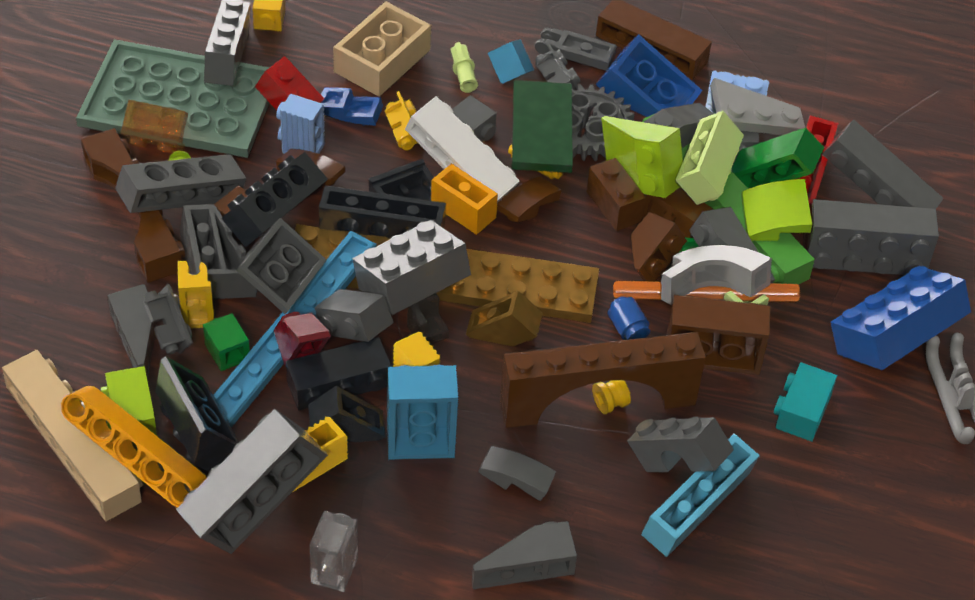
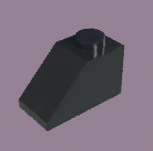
M338 386L333 387L308 404L310 427H314V423L319 424L320 420H325V417H330L346 434L347 442L377 441L386 437L383 410Z

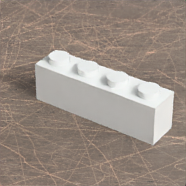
M437 96L412 115L405 127V130L443 169L452 163L498 193L497 203L514 190L520 182L514 171L510 167L505 166L495 156L494 151L474 135L471 127L462 123L453 113L451 107L447 103L442 102Z

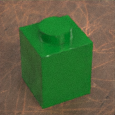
M233 313L215 318L203 324L205 346L220 371L239 365L250 352L249 339Z

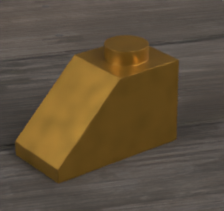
M516 291L472 310L466 335L469 338L516 346L537 337L543 313L522 293Z

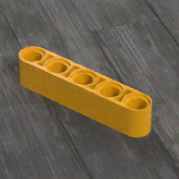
M85 386L63 398L61 411L71 424L175 507H179L189 493L185 489L184 484L189 487L191 492L197 489L206 479V476L198 468L98 388ZM80 400H82V402L84 403L85 409L81 405ZM106 421L109 422V424H110V426H111V430H110L109 427L107 426ZM132 442L136 444L138 451L135 450V448L132 445ZM158 463L162 465L164 472L161 471V469L158 466Z

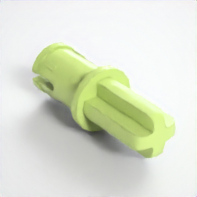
M457 42L455 46L451 47V55L454 62L452 69L458 77L461 91L466 93L472 92L478 87L474 74L475 63L470 59L467 46Z

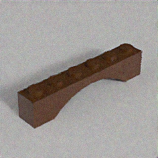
M115 128L81 138L83 158L93 178L108 184L114 189L122 165L138 164L136 158L131 159L129 156L130 149L126 139H120ZM162 210L138 212L140 225L134 239L136 262L147 283L178 273V261H182L181 258L185 257V251L181 241L174 240V232L169 219H163Z

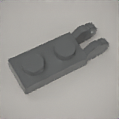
M551 27L542 30L540 34L541 39H538L534 45L538 53L546 54L549 52L546 44L549 43L554 51L560 50L566 59L605 71L610 67L617 51L616 44L567 30L552 29Z

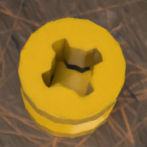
M613 380L607 383L598 382L592 387L594 401L603 414L611 413L614 407L617 406L626 407L631 402L629 388L624 380Z

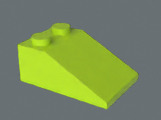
M608 116L601 118L606 161L616 158L643 194L666 198L681 187L676 182L683 163L680 128Z

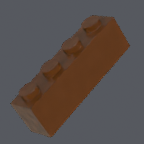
M612 0L598 15L596 37L624 49L639 34L691 81L709 61L712 41L625 1Z

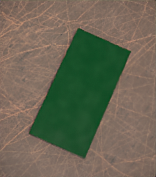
M514 80L512 169L572 173V83Z

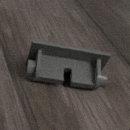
M547 43L549 52L540 54L535 59L537 69H539L548 82L572 83V89L578 90L577 84L581 80L573 68L568 70L565 67L568 62L560 50L554 51L550 44Z
M168 284L158 294L156 291L146 293L143 304L151 323L163 321L164 325L154 328L161 350H165L167 355L176 352L181 354L193 343L191 340L192 332L182 317L179 298L173 293L170 284Z

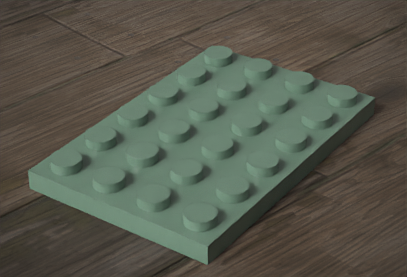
M114 39L76 117L77 126L101 131L115 128L117 133L248 158L269 106V102L255 88V85L263 73L270 67L240 62L233 86L204 83L205 56Z

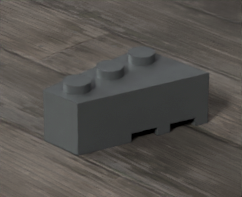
M214 204L183 205L180 236L185 251V261H187L189 266V274L196 275L200 273L199 266L201 262L207 266L208 281H211L212 299L256 297L257 289L236 271L246 255V250L242 244L238 245L232 237V231L221 219L222 215Z

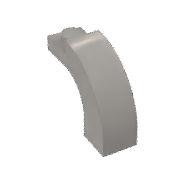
M728 245L701 246L685 250L674 255L673 267L662 273L661 300L671 305L674 295L685 296L698 288L707 286L727 287L752 297L770 285L772 258L747 248Z

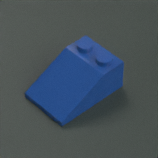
M639 34L621 51L596 83L599 88L605 87L606 94L615 91V99L623 97V105L630 104L631 110L646 117L656 114L665 108L693 104L702 92V89Z

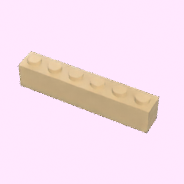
M35 350L2 367L5 384L9 392L105 521L142 502L140 488L143 484L141 479L63 416L61 411L62 400L66 395L72 393L73 390L66 380L61 381L59 379L57 369L49 358L45 360L40 352ZM81 401V405H82L83 408L85 409V405H84V403Z

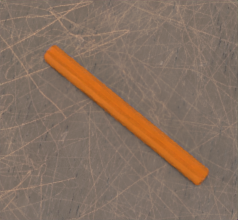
M615 281L613 296L615 299L624 296L633 297L635 300H661L662 285L661 282ZM770 283L769 286L754 296L749 297L731 288L707 286L698 288L685 295L723 300L725 293L732 291L742 301L753 302L765 294L769 298L768 302H798L800 287L798 284Z

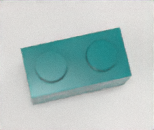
M800 362L796 374L790 372L784 386V391H787L786 397L779 396L773 413L778 415L776 429L813 442L831 398L837 375Z

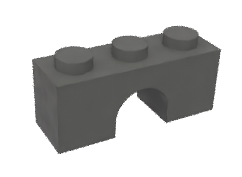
M715 417L669 418L667 420L647 419L636 427V432L627 440L646 472H669L681 458L686 462L691 472L716 471L734 450Z

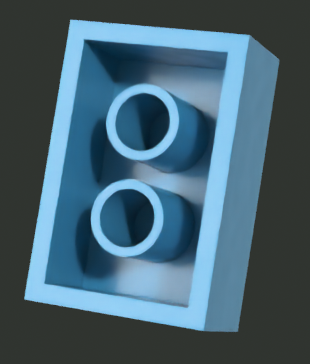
M402 365L399 367H388V460L455 458L458 410L456 365Z

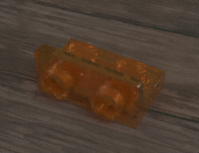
M128 100L120 134L129 139L128 143L134 146L146 148L147 143L157 145V150L166 153H173L175 149L184 151L185 144L182 143L188 113L177 109Z

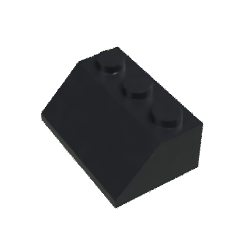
M165 356L160 362L155 391L162 403L160 409L174 425L173 434L184 444L187 450V460L196 468H202L210 472L233 452V448L239 440L204 377Z

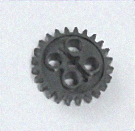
M581 84L578 85V90L574 91L572 89L573 157L576 154H581V159L585 161L587 155H591L594 161H597L598 155L601 154L606 158L602 117L608 116L634 121L635 114L630 112L631 105H623V97L615 99V91L606 94L605 87L595 91L592 84L588 90H584ZM594 107V109H593V116H590V112H591L592 108ZM586 127L585 133L583 137H581L582 129Z

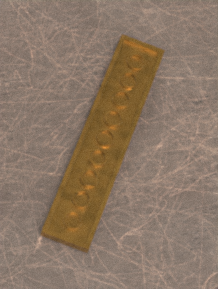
M296 224L295 232L325 259L331 255L349 233L348 231L319 229V227ZM361 235L376 243L377 246L390 240L383 236ZM467 249L471 275L425 298L481 307L519 291L543 313L542 316L591 323L599 268ZM356 276L347 287L359 289Z

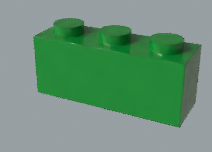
M805 127L741 149L733 164L732 172L748 189L771 182L794 180L813 174L824 146Z

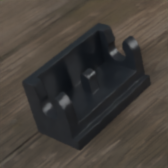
M419 159L369 178V192L431 201V183L434 176L426 167L424 160Z

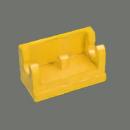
M178 261V291L182 317L190 328H203V324L214 319L211 281H208L207 266L201 262L199 266L200 273L191 275L189 274L187 261Z

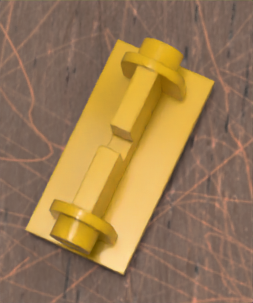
M398 91L396 93L399 101L388 103L385 114L393 129L398 146L407 151L418 143L405 130L411 116L417 111L410 99L405 101Z

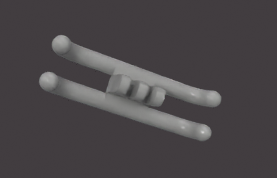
M958 332L952 335L950 358L954 369L949 381L945 377L939 360L940 339L938 336H934L926 343L927 365L954 437L961 444H969L975 437V430L972 427H964L958 411L970 409L975 422V384L963 357L964 336Z

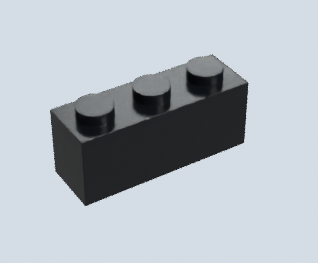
M377 337L369 342L362 341L286 361V377L299 411L309 408L308 404L335 386L353 395L379 391L388 387V367H391V364L380 338Z

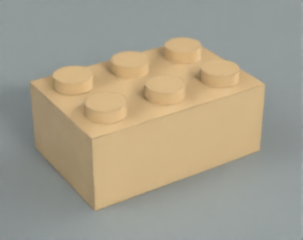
M385 1L333 47L334 72L380 97L430 51L431 25Z

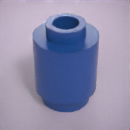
M619 297L611 303L607 314L623 340L646 338L650 334L649 321L633 297Z

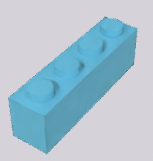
M733 434L728 439L734 450L716 471L695 472L650 516L641 535L666 557L750 474L760 455L737 435Z

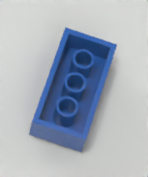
M924 266L912 268L908 274L890 282L887 287L876 294L866 297L863 302L851 309L845 310L841 316L830 322L837 354L880 370L885 369L971 313L966 281L949 273H941Z

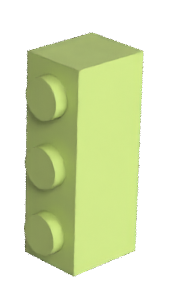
M724 111L699 121L676 178V182L697 205L709 200L714 201L722 195L744 134Z

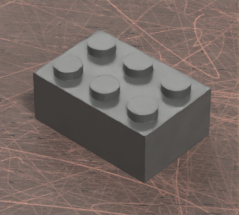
M432 220L419 223L415 228L403 234L395 235L390 240L376 247L369 248L364 253L352 258L359 290L385 295L391 315L471 275L466 244Z

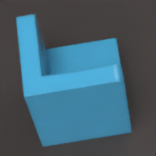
M521 39L509 42L488 52V56L501 83H506L534 70Z

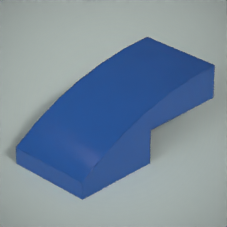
M324 87L321 93L325 98L322 102L324 104V114L350 123L375 126L383 108L381 97H354L351 88Z

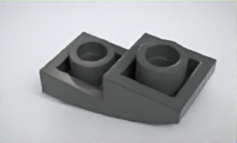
M493 446L488 450L478 470L480 474L506 490L513 483L539 501L547 494L556 474L555 470L535 459L511 450Z

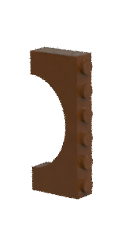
M698 332L504 354L500 405L505 427L538 424L543 411L560 396L579 387L604 381L626 380L649 385L660 393L664 409L694 406L697 402L706 359Z

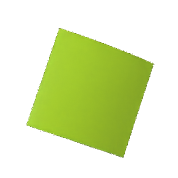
M805 179L771 182L742 191L741 197L746 232L751 241H778L780 233H811L812 219Z

